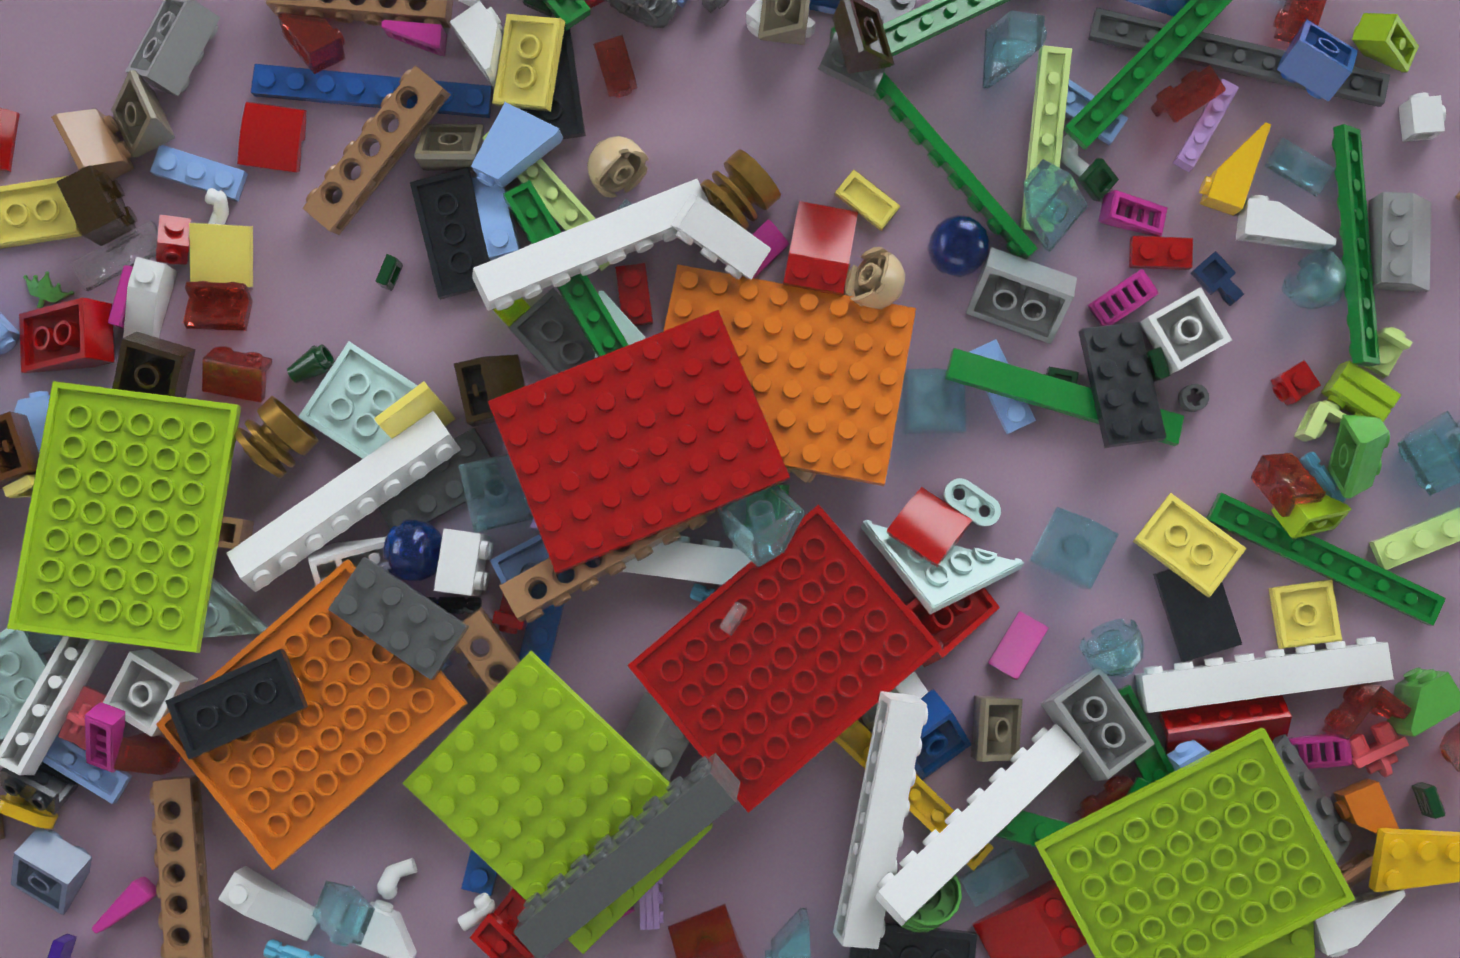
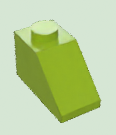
M1363 13L1359 24L1353 32L1352 41L1364 56L1400 72L1408 73L1419 45L1398 14Z
M1304 487L1299 489L1289 488L1282 492L1278 497L1279 501L1272 508L1271 512L1290 537L1294 539L1335 529L1352 509L1347 504L1313 488Z

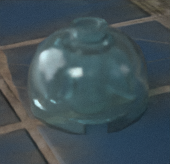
M1319 249L1297 263L1301 267L1294 277L1289 272L1282 283V292L1296 305L1305 309H1319L1331 306L1341 298L1347 274L1345 266L1331 250L1328 252L1326 249Z
M1124 619L1111 620L1091 630L1094 636L1089 638L1088 641L1084 637L1079 646L1084 658L1092 669H1097L1107 676L1119 677L1127 676L1134 671V668L1142 660L1145 650L1143 635L1136 622L1131 620V624L1125 623Z

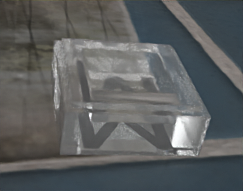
M735 602L721 623L720 629L729 636H732L748 612L747 607L739 602Z

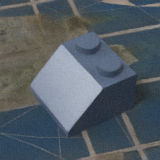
M38 827L14 852L11 885L64 915L90 873L92 856L84 848L73 846L64 841L57 832L47 831L44 828Z

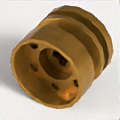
M738 149L724 162V167L729 177H726L719 171H714L712 173L714 182L710 179H705L700 185L710 205L746 230L749 227L746 218L753 222L758 218L752 205L755 204L762 210H768L781 198V193L761 165L748 153Z
M271 396L257 410L264 423L260 425L251 419H247L245 425L252 434L239 427L234 437L243 447L244 452L258 466L269 471L274 476L282 478L287 473L282 463L288 467L295 465V461L289 451L292 449L305 456L319 441L309 427L277 398Z

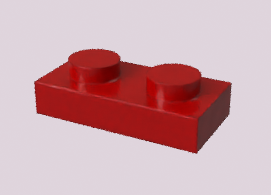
M1132 236L1130 238L1129 268L1190 270L1192 268L1193 238Z
M646 264L616 266L621 311L635 326L653 324Z

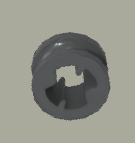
M1200 384L1188 385L1178 395L1180 407L1188 412H1196L1203 409L1209 401L1207 389ZM1191 390L1195 391L1194 394L1198 393L1200 395V400L1196 401V406L1192 405L1193 401H1187V396L1191 394Z

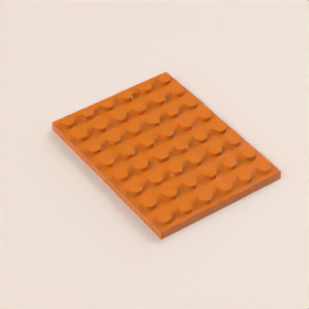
M677 264L664 331L719 310L786 468L884 486L916 308L891 304L883 309L860 306L850 299L853 296L824 293L786 286L772 281L755 278L748 279L744 276H741L738 280L728 273Z
M350 560L343 562L204 682H209L277 650L285 649L308 708L190 760L187 757L170 712L156 723L157 727L272 871L282 865L468 704L441 670L434 680H430L328 610L356 568Z

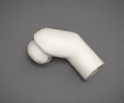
M1068 134L1063 136L1061 162L1080 177L1090 165L1078 156V144Z
M210 188L206 193L205 202L214 205L208 224H225L229 215L227 196L222 190L217 191Z
M409 858L385 868L377 884L378 893L384 899H392L397 895V884L400 878L417 872L415 860Z
M481 893L475 897L474 905L476 907L458 917V922L463 931H467L481 923L495 909V902L493 899H490L487 893Z

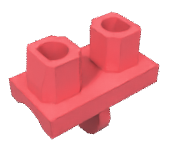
M83 686L72 710H69L66 715L67 719L58 737L86 750L85 715L95 705L103 703L107 695L89 686Z
M1381 721L1370 727L1376 740L1373 743L1367 744L1364 735L1360 733L1349 736L1354 766L1358 769L1365 766L1369 774L1379 771L1384 777L1392 775L1391 764L1398 762L1394 752L1409 746L1406 737L1397 735L1390 722Z

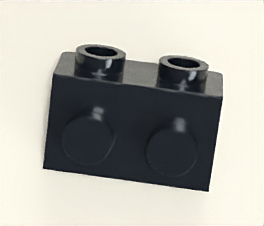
M43 762L40 764L35 775H18L4 767L0 771L1 786L8 794L12 796L19 795L28 800L36 809L41 811L47 810L54 815L78 788V783Z

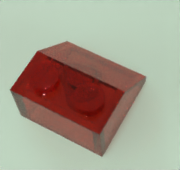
M725 903L668 926L676 958H747Z

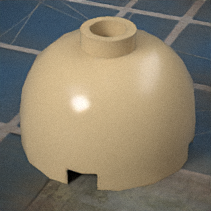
M621 136L610 137L600 141L591 152L587 162L589 178L604 197H617L614 192L624 188L625 193H627L642 181L648 170L645 163L646 160L649 161V158L632 139Z
M873 247L860 256L864 260L858 267L853 264L848 273L845 292L847 295L853 296L850 299L860 306L883 309L901 296L905 283V272L901 262L882 247Z

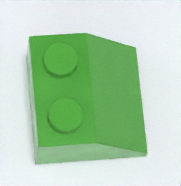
M1342 415L1327 469L1344 498H1352L1372 487L1375 476L1379 475L1381 471V456L1384 448H1387L1389 445L1390 432L1380 418Z
M1420 667L1412 669L1403 675L1404 680L1395 685L1387 722H1390L1396 733L1415 737L1460 710V690L1449 672L1435 671L1434 669L1426 670Z

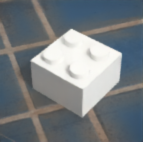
M1201 287L1140 322V326L1154 349L1162 348L1170 374L1232 341Z
M444 528L434 591L481 596L482 590H487L489 573L485 572L486 561L492 559L494 543L490 542V536Z
M150 649L129 651L103 703L124 710L125 721L149 736L162 735L163 733L156 723L169 713L165 701L193 689L198 678Z

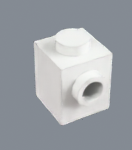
M1426 92L1413 94L1398 107L1402 142L1431 140L1445 131L1446 109L1442 105L1441 95L1429 96V93Z

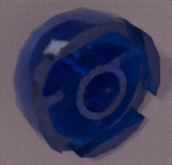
M964 215L948 217L939 223L931 234L928 244L931 262L942 273L954 275V277H963L974 273L984 263L989 250V238L986 229L979 221Z
M405 519L399 526H393L390 529L384 542L383 556L385 560H388L391 569L387 568L388 571L398 579L422 581L437 573L442 535L430 523Z

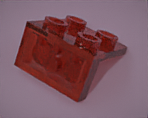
M1368 683L1351 685L1344 692V700L1340 706L1331 710L1325 717L1324 723L1326 724L1322 731L1328 735L1348 740L1368 713L1377 717L1381 714L1387 719L1391 717L1405 719L1412 709L1380 685Z

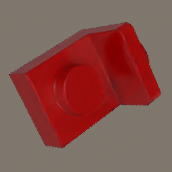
M1305 360L1270 380L1273 384L1272 389L1278 400L1284 402L1286 406L1298 402L1303 396L1321 386Z

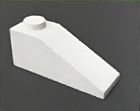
M1251 196L1245 201L1243 209L1238 213L1236 240L1317 251H1327L1336 245V238L1282 203L1270 201L1268 196Z
M136 257L127 287L123 338L136 331L159 338L178 271L166 264Z
M401 536L337 542L323 546L308 556L315 586L346 560H350L357 567L363 557H368L387 571L407 566L408 562Z
M247 866L233 873L218 900L244 916L304 941H308L324 914Z
M1404 889L1374 892L1372 890L1354 896L1356 900L1314 920L1316 949L1330 957H1339L1347 954L1349 948L1358 946L1406 896Z

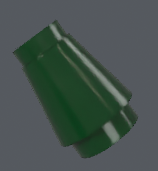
M323 344L318 347L313 345L287 368V373L293 382L299 383L300 381L327 373L335 361L326 346Z

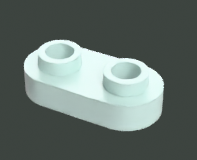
M954 479L946 485L943 492L945 502L971 518L973 523L986 527L998 521L1001 515V507L995 498L966 479ZM955 489L963 491L964 496L961 500L954 498L953 492ZM981 506L988 508L989 514L987 517H982L979 514Z

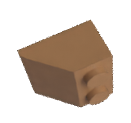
M95 108L58 113L51 116L79 170L90 165L99 172H105L111 180H114L135 169L130 161L132 156L124 141L120 142L116 134L119 128L110 115L105 116Z

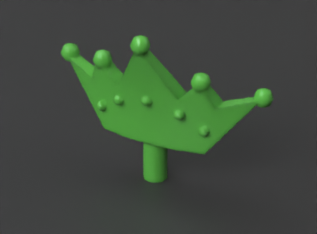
M48 271L45 272L40 281H38L37 275L33 276L32 281L28 279L27 275L23 276L26 279L30 295L40 298L37 308H43L45 300L58 303L69 295H74V291H70V293L62 292L60 283L53 287Z

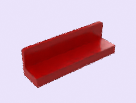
M1283 695L1159 712V719L1166 735V755L1174 751L1180 743L1193 739L1207 750L1220 749L1261 727L1266 730L1271 741L1275 737L1284 734L1288 737L1292 718Z

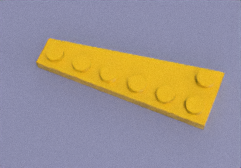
M1378 828L1368 886L1374 892L1460 882V832Z

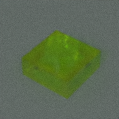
M521 297L514 300V303L506 309L497 310L494 308L492 310L510 327L531 306Z

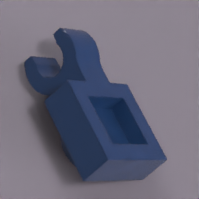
M1216 251L1190 273L1210 295L1218 290L1222 299L1229 306L1233 305L1244 295L1241 289L1230 280L1236 272Z

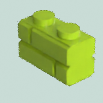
M1351 360L1338 365L1321 391V394L1328 398L1327 401L1337 404L1340 410L1345 409L1355 416L1380 418L1382 422L1385 421L1391 409L1401 397L1400 393L1358 365L1352 364Z

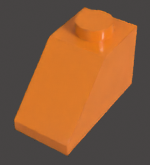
M1366 778L1333 792L1337 800L1334 803L1335 809L1343 820L1376 834L1378 828L1399 829L1378 781Z

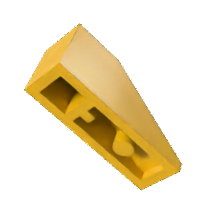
M1265 122L1209 177L1205 176L1199 189V193L1203 194L1200 201L1201 205L1232 216L1243 209L1271 124Z

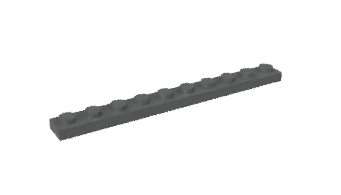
M1096 8L1088 40L1139 52L1167 23ZM1201 32L1175 59L1185 63L1306 90L1301 84L1297 82L1291 83L1281 76L1277 68L1285 51ZM1353 67L1352 73L1333 97L1381 107L1385 103L1390 75Z

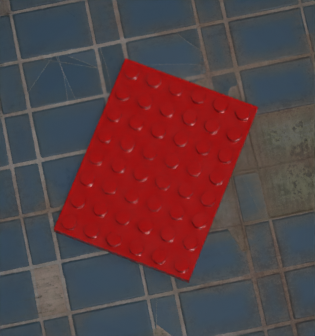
M719 310L488 401L556 574L790 479V475Z
M818 504L627 666L699 754L708 759L716 753L739 779L740 786L737 800L749 813L878 703L880 691L891 692L940 650L942 646Z

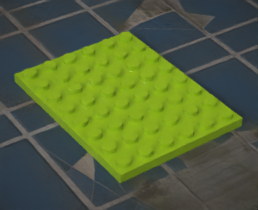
M53 381L7 629L200 653L236 442L234 435L238 430L241 406L238 404Z
M530 651L402 784L527 900L536 892L540 895L548 889L547 884L556 875L562 873L564 876L572 870L570 866L578 857L583 854L588 857L596 850L594 846L604 836L609 834L612 837L619 832L618 827L626 818L631 815L636 818L643 812L642 807L652 797L657 796L660 798L667 793L666 788L670 782L535 653ZM713 823L709 824L571 935L568 940L584 954L712 829Z
M1262 727L1035 842L1040 855L1095 958H1240L1356 900L1271 739Z

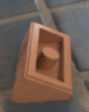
M1365 849L1339 866L1349 888L1370 876L1374 851Z

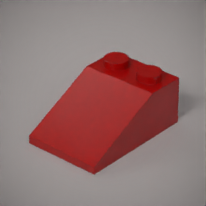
M799 201L783 285L843 296L858 212Z
M82 297L20 313L21 373L93 368L115 363L113 325L108 323L112 303Z
M985 587L932 614L928 613L916 596L905 603L942 646L940 650L922 664L925 668L946 656L1000 608Z
M1053 879L972 923L990 958H1062L1087 944L1084 935Z

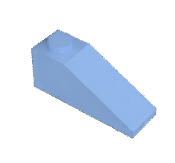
M476 177L472 178L481 228L490 260L492 261L521 249L512 211L503 198V193L507 192L506 187L503 188L495 183L493 187H490L480 182Z

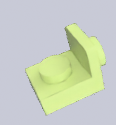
M1385 327L1377 331L1380 365L1364 366L1383 378L1389 376L1403 350L1410 348L1413 343L1405 338L1406 334L1403 331L1394 327Z
M1327 400L1310 404L1294 437L1303 442L1319 438L1327 426L1325 419L1335 424L1341 422L1343 414H1347L1339 411L1340 407L1337 404Z

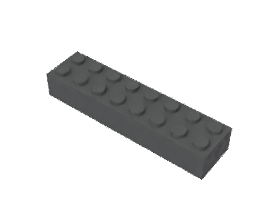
M716 753L708 759L705 756L700 758L691 767L690 770L692 772L684 779L681 776L674 779L667 786V793L660 798L657 796L652 797L642 807L643 812L636 818L631 815L619 825V832L612 837L609 834L604 836L594 846L596 850L588 857L585 854L578 857L570 866L572 870L563 876L562 873H559L547 884L548 889L541 895L536 892L523 904L525 909L518 915L517 919L519 922L513 933L535 958H544L736 804L740 781Z

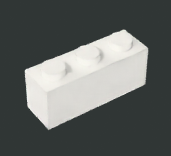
M696 195L689 196L670 225L678 231L675 235L690 246L693 242L702 248L700 253L714 263L717 259L727 265L724 270L738 280L741 276L752 279L772 249Z

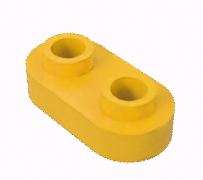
M8 793L0 795L1 814L35 827L54 828L58 818L57 813L54 815L47 810H38L19 795L12 796Z

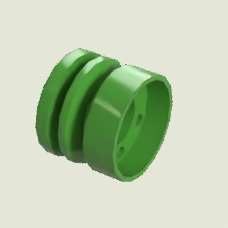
M955 875L901 927L912 932H929L949 921L958 911L962 899L961 884L957 876Z

